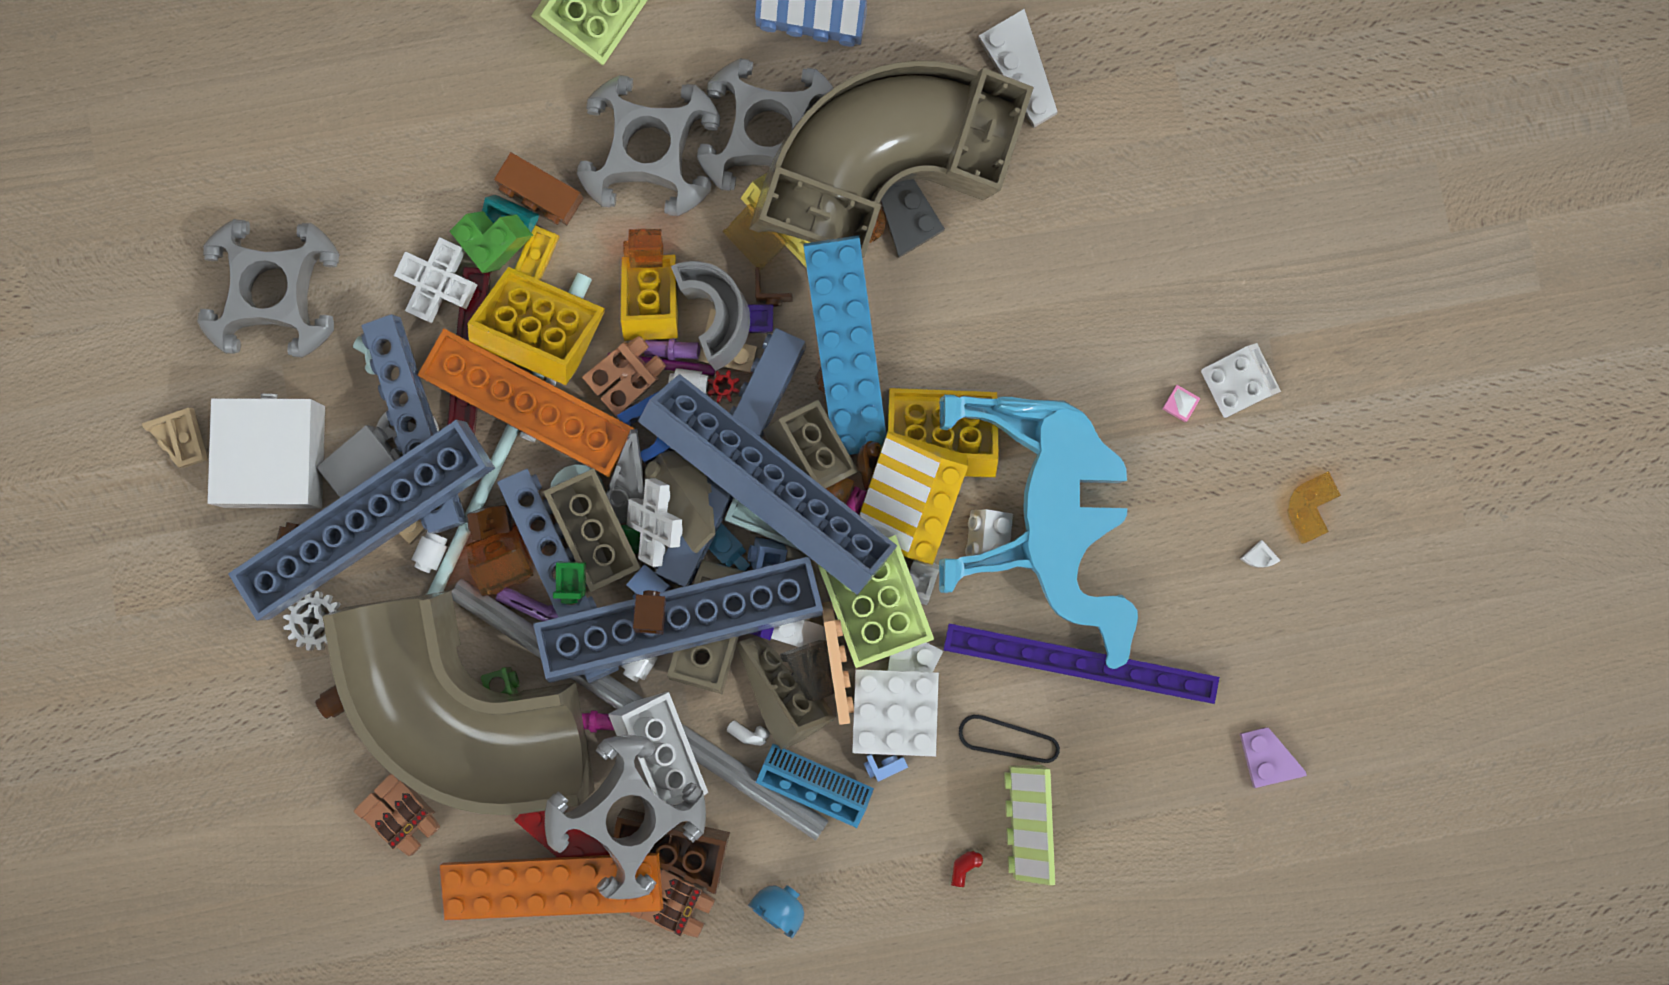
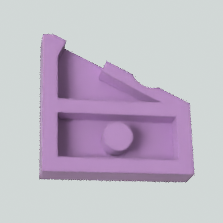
M1268 727L1240 733L1253 788L1307 776L1306 771Z

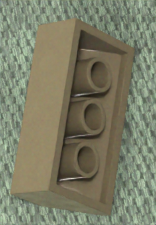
M594 468L543 491L575 561L586 562V584L590 592L641 569Z

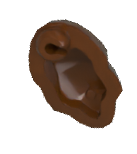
M873 441L863 444L857 457V468L861 473L866 490H868L882 449L878 442Z

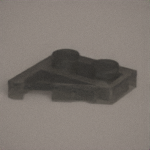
M818 640L780 654L782 661L788 662L793 670L791 675L795 682L801 686V691L807 700L817 701L835 694L827 641Z

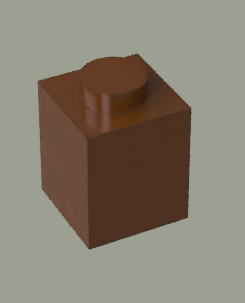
M646 590L643 591V595L636 594L633 622L635 633L663 635L666 599L665 596H660V592Z

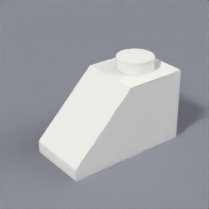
M807 620L774 627L771 639L822 655L827 645L825 627Z

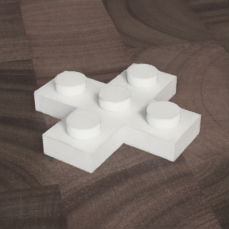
M439 237L428 262L408 252L404 253L394 276L416 286L405 309L406 312L432 323L443 299L467 309L477 284L455 274L465 254V250L462 247Z
M656 478L645 479L644 500L639 498L629 499L626 524L641 532L638 559L652 567L662 566L665 545L670 548L680 547V537L683 532L682 519L667 512L670 500V485Z

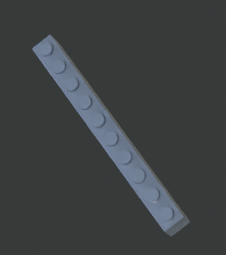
M775 328L773 334L769 333L765 338L762 346L765 351L761 359L758 357L755 359L750 371L753 375L749 383L745 381L739 392L741 400L738 406H733L729 412L760 438H763V429L769 426L807 348L804 340ZM707 476V483L711 484L712 490L708 494L709 505L713 507L716 535L734 497ZM681 535L680 547H668L663 555L662 566L655 567L657 568L656 574L680 587L690 586L715 535L697 554L691 550Z

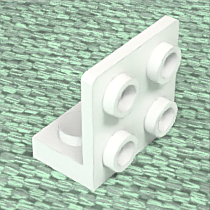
M1257 343L1246 346L1201 370L1225 418L1281 392Z

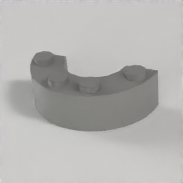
M689 261L672 265L671 268L678 286L688 300L703 298L709 299L715 304L716 314L714 322L707 332L699 336V340L707 361L717 371L732 361L746 342L750 329V312L747 301L733 279L722 269L712 264Z

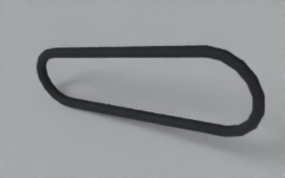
M973 714L968 716L959 726L961 742L972 750L1041 763L1053 762L1060 753V746L1053 737L983 715ZM971 719H982L1052 741L1056 747V752L1052 758L1042 759L973 746L964 739L963 727Z

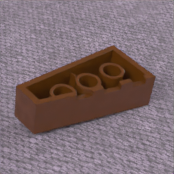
M622 808L616 819L613 837L624 838L631 836L640 828L644 821L645 813ZM680 822L659 839L649 853H659L660 868L666 871L670 870L684 877V880L692 884H699L707 888L706 891L716 894L721 879L730 832L705 827L704 834L692 843L683 834L685 831L683 826L687 822Z

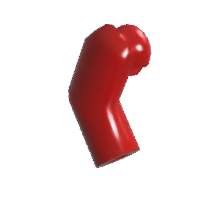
M967 851L954 861L951 885L965 887L966 873L975 867L979 868L983 864V856L975 851Z

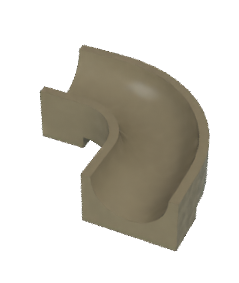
M939 61L898 62L860 73L839 84L820 98L786 136L774 156L765 178L749 229L756 232L769 231L781 233L808 242L859 235L862 258H864L881 208L879 203L888 188L895 183L910 179L928 180L977 199L985 200L1002 189L1034 87L986 68L977 71L961 65Z
M451 591L350 606L322 616L337 692L349 721L364 745L381 765L398 780L419 794L459 810L479 814L511 815L545 811L547 799L558 791L568 800L566 803L568 807L579 806L595 791L576 682L523 690L520 693L510 695L492 691L477 683L464 669L457 654L456 647L461 645Z

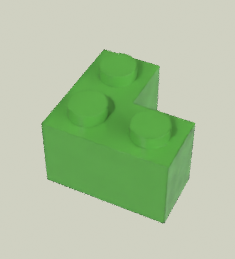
M484 211L465 214L450 230V233L482 273L500 270L533 236L517 214L499 217L493 224Z

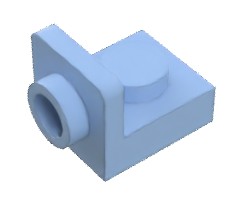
M872 754L866 755L868 761L864 763L870 778L876 776L878 782L908 768L904 757L897 758L896 755L883 759L881 761L883 766L879 768Z

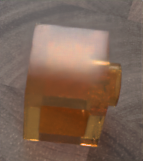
M629 229L628 241L623 242L624 257H629L630 268L663 267L664 246L662 230Z

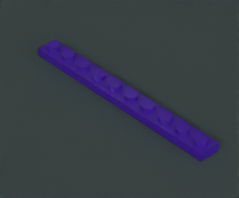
M948 623L943 651L1215 704L1220 678L1128 659L1126 664L1112 669L1106 665V654Z

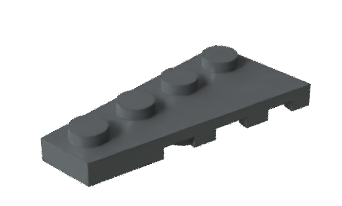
M914 179L900 181L891 185L883 195L881 205L885 212L898 258L945 231L944 226Z

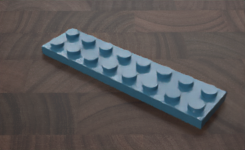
M859 235L805 243L803 247L829 420L849 455L858 454L862 445L869 441L878 442L882 448L886 437V428Z

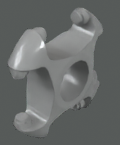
M742 58L728 64L711 78L707 86L708 97L720 99L721 96L725 95L726 90L731 91L736 97V119L727 147L722 153L716 154L717 151L713 149L712 145L700 144L697 152V159L702 169L721 190H735L736 177L733 176V172H727L733 166H771L773 158L782 143L772 147H763L755 144L746 134L747 126L755 115L766 111H774L785 116L793 129L796 123L820 98L834 89L826 77L816 68L803 69L801 82L805 83V87L810 88L797 92L769 91L744 83L740 78L747 79L748 75H752L753 62Z
M623 75L612 78L593 92L587 99L586 107L587 113L595 116L605 112V107H611L614 110V138L611 150L601 170L596 171L597 168L593 166L592 162L580 161L577 176L581 184L594 201L601 207L609 208L611 206L615 207L617 194L613 193V189H608L611 184L619 182H649L675 190L678 193L677 197H670V200H666L664 211L666 214L678 217L688 212L703 201L711 192V179L705 176H698L697 179L693 180L692 184H688L683 180V150L691 126L696 120L701 119V124L707 130H718L721 117L715 105L704 91L695 84L682 85L681 98H684V102L688 103V105L683 107L650 108L633 104L620 98V95H627L628 91L632 92L633 78ZM655 127L663 130L670 136L671 144L668 152L662 159L656 162L640 163L627 155V146L630 138L643 128Z
M233 219L219 228L203 245L204 260L218 261V258L223 257V252H228L230 287L224 313L220 319H218L217 314H214V310L200 309L197 320L200 328L206 337L226 354L240 352L241 342L234 333L243 327L274 324L298 330L299 338H293L292 342L288 343V355L305 357L321 346L334 331L333 316L320 315L319 319H315L314 326L310 324L307 294L312 270L318 259H320L319 261L325 267H337L340 256L339 252L331 240L312 223L298 224L297 236L301 238L302 242H306L298 249L274 252L247 249L241 247L240 244L241 238L244 239L250 233V223L245 220ZM267 270H283L287 276L288 283L285 296L278 304L271 308H256L251 294L254 281Z
M614 736L603 739L597 746L596 752L603 759L607 760L609 757L612 760L616 756V761L609 775L594 794L577 808L567 813L564 812L568 808L566 805L568 800L559 791L547 799L544 822L545 834L548 845L559 853L568 846L569 842L567 840L569 836L566 832L571 829L581 830L600 841L616 863L617 874L615 878L613 876L609 878L604 877L597 885L599 892L609 899H633L649 895L655 888L656 882L648 874H645L644 877L640 874L635 879L637 869L653 845L683 821H688L683 826L685 830L683 834L692 843L698 840L704 834L706 806L703 790L692 782L683 789L682 799L684 801L681 804L672 805L654 795L643 781L634 764L636 755L639 758H647L655 751L656 748L653 742L648 737ZM628 795L640 796L645 807L644 821L640 828L631 836L624 838L610 837L607 832L606 817L612 804L621 797Z

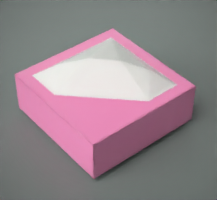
M1176 385L1162 409L1186 423L1201 398Z

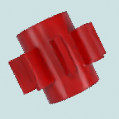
M717 370L715 380L708 379V383L714 388L709 390L708 394L709 396L716 394L717 403L719 404L722 399H728L732 403L731 396L740 392L734 385L738 384L740 380L739 378L732 380L730 378V370L726 372V375H720V372ZM728 381L730 390L725 389L723 393H720L717 385Z

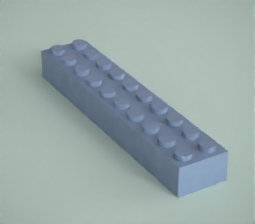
M678 374L647 403L638 422L856 595L863 590L897 547L894 542L681 374Z
M455 420L228 573L255 619L257 621L270 620L494 470L495 466L467 422Z
M808 556L661 592L660 596H665L666 599L663 635L634 632L633 622L636 599L533 625L545 678L551 683L821 616L823 608L810 557Z

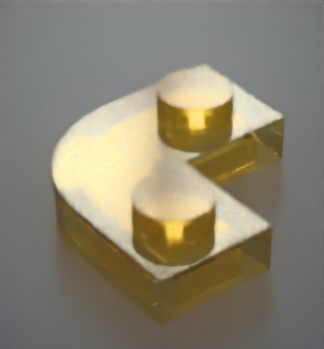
M1329 471L1302 483L1294 489L1290 497L1289 509H1287L1288 517L1302 544L1329 532L1317 509L1318 506L1341 496Z

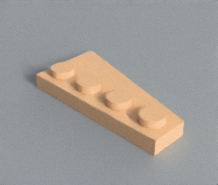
M832 602L821 603L839 725L849 724V713H854L852 696L846 697L845 688L850 687L849 673L842 670L841 662H847L845 646H839L838 637L843 636L841 620H835Z

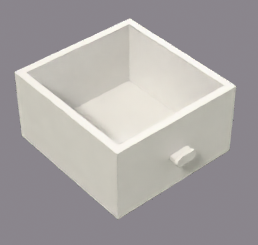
M261 394V399H211L208 504L223 508L322 509L323 475L317 469V466L324 461L325 406L312 399H277L278 394Z

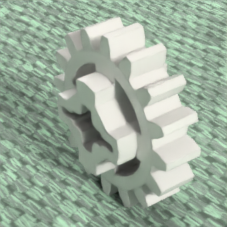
M316 591L314 597L312 593H309L305 596V599L302 598L296 602V605L288 607L291 614L284 615L283 618L289 620V624L283 628L284 630L292 631L288 637L289 640L298 639L297 647H303L306 643V650L313 651L315 645L318 650H324V643L327 644L326 634L319 639L318 637L325 630L322 618L323 615H326L324 612L325 607L332 613L337 611L341 605L340 602L331 603L333 596L326 595L323 598V593ZM306 605H308V610H306V611H305L304 613H302V614H299L300 611H301ZM310 619H319V623L314 625L310 623ZM298 624L303 628L304 635L300 632Z

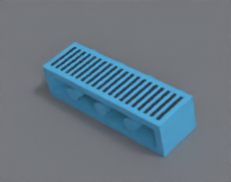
M772 744L755 782L855 828H858L874 788L794 752L787 749L781 750L776 744Z

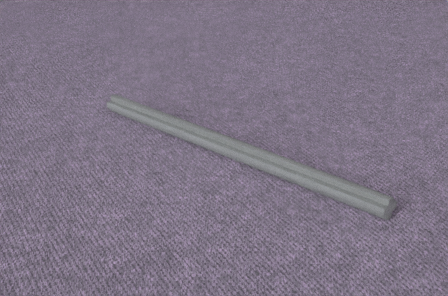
M461 578L456 583L455 588L451 591L453 601L541 658L534 625ZM584 674L571 677L572 680L616 709L631 702L644 699L609 675L592 683H588ZM682 724L696 762L815 841L828 823L827 819L806 805L755 783L759 774Z

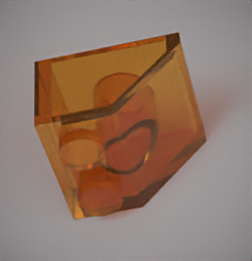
M516 524L512 526V531L508 533H497L466 545L469 572L482 597L489 594H497L505 587L515 583H523L529 577L534 576L531 559Z

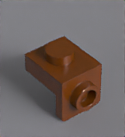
M507 505L483 507L467 514L468 529L471 532L472 541L482 540L497 533L512 531Z

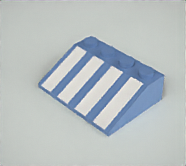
M756 0V26L766 32L780 30L793 37L807 35L812 36L816 41L827 42L829 39L839 41V44L843 46L853 47L855 44L861 45L867 15V0Z

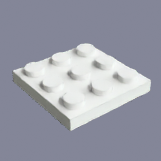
M856 670L853 753L936 756L939 673Z

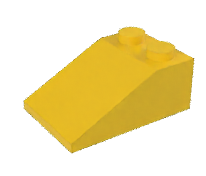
M676 255L622 257L621 326L624 341L633 340L638 336H641L644 340L678 338L677 281L671 268L672 265L676 264Z

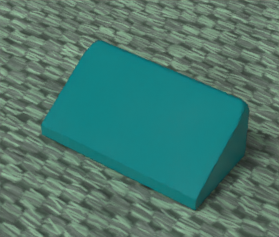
M498 195L485 197L482 211L485 212L493 224L499 217L517 214L530 232H532L538 221L539 214Z

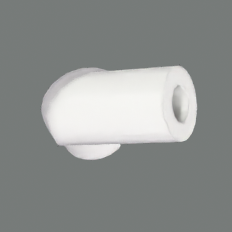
M735 720L727 728L728 733L744 744L761 746L767 742L765 740L770 735L769 731L762 726H757L753 733Z

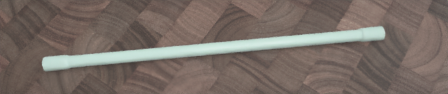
M577 273L568 293L583 299L592 279ZM532 371V373H531L532 375H534V376H536V377H538V378H540V379H542V380H543L544 377H545V376H543V375H541V374H538V373H536V372H534V371ZM508 424L506 425L490 459L495 469L481 478L465 512L467 523L458 527L427 594L444 591L471 534L468 529L467 514L483 508L519 432L518 429Z

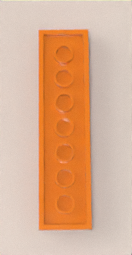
M446 329L442 330L417 375L432 385L589 468H594L595 471L608 478L619 461L630 429H634Z
M648 853L635 874V879L640 874L643 877L645 874H648L656 882L655 888L649 895L633 899H609L599 892L597 888L598 883L604 877L609 878L613 876L615 878L617 874L616 863L610 855L442 863L440 865L444 920L661 911L663 909L659 853Z

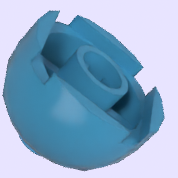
M776 885L767 886L760 890L748 904L756 914L776 929H782L784 934L791 939L803 923L804 909L797 900L800 894L788 885L784 889Z

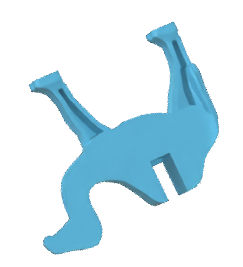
M955 395L942 396L940 398V429H951L961 418L980 419L1000 428L1014 440L1036 453L1037 456L1031 467L1024 491L1023 506L1026 531L1012 542L980 555L964 556L957 559H940L939 591L941 593L952 592L963 576L979 572H998L1014 567L1031 569L1036 573L1050 607L1058 616L1074 624L1096 626L1099 628L1107 652L1106 665L1109 668L1116 669L1126 664L1137 626V609L1123 595L1088 596L1080 590L1077 582L1078 567L1087 548L1107 532L1122 524L1127 516V508L1080 507V482L1121 483L1127 481V471L1122 459L1101 441L1088 417L1064 400H1029L1015 397L987 399L969 396L957 397Z

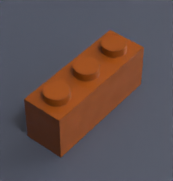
M510 152L494 178L499 186L498 191L509 198L515 195L522 199L521 204L531 211L541 210L546 213L544 217L556 225L561 222L567 226L584 199L579 191Z

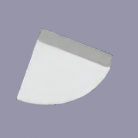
M1260 540L1240 558L1246 564L1258 568L1272 566L1280 561L1263 540Z

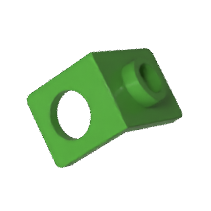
M504 667L501 670L481 676L482 684L487 689H490V681L494 677H500L505 682V688L500 693L508 695L518 693L517 687H520L519 678L516 671H512L511 667Z

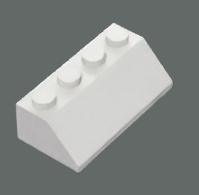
M669 692L631 702L608 714L617 736L648 737L653 742L656 748L655 751L647 758H639L636 755L634 764L643 781L654 795L669 804H681L684 801L682 799V791L691 782L701 788L704 795L708 793Z

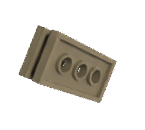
M702 560L694 584L746 571ZM739 636L674 652L667 677L675 682L723 694ZM700 653H708L710 655L709 661L704 665H699L695 662L696 657Z

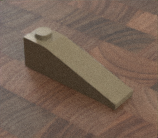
M675 450L660 453L647 465L643 475L645 479L656 478L670 485V500L667 512L682 519V537L691 550L697 554L715 535L713 507L709 505L708 494L712 492L711 484L707 483V476Z
M755 636L740 641L737 644L766 727L781 750L800 743L835 719L822 696L815 689L811 692L800 681L802 676L796 671L792 673L783 665L782 657L761 637Z

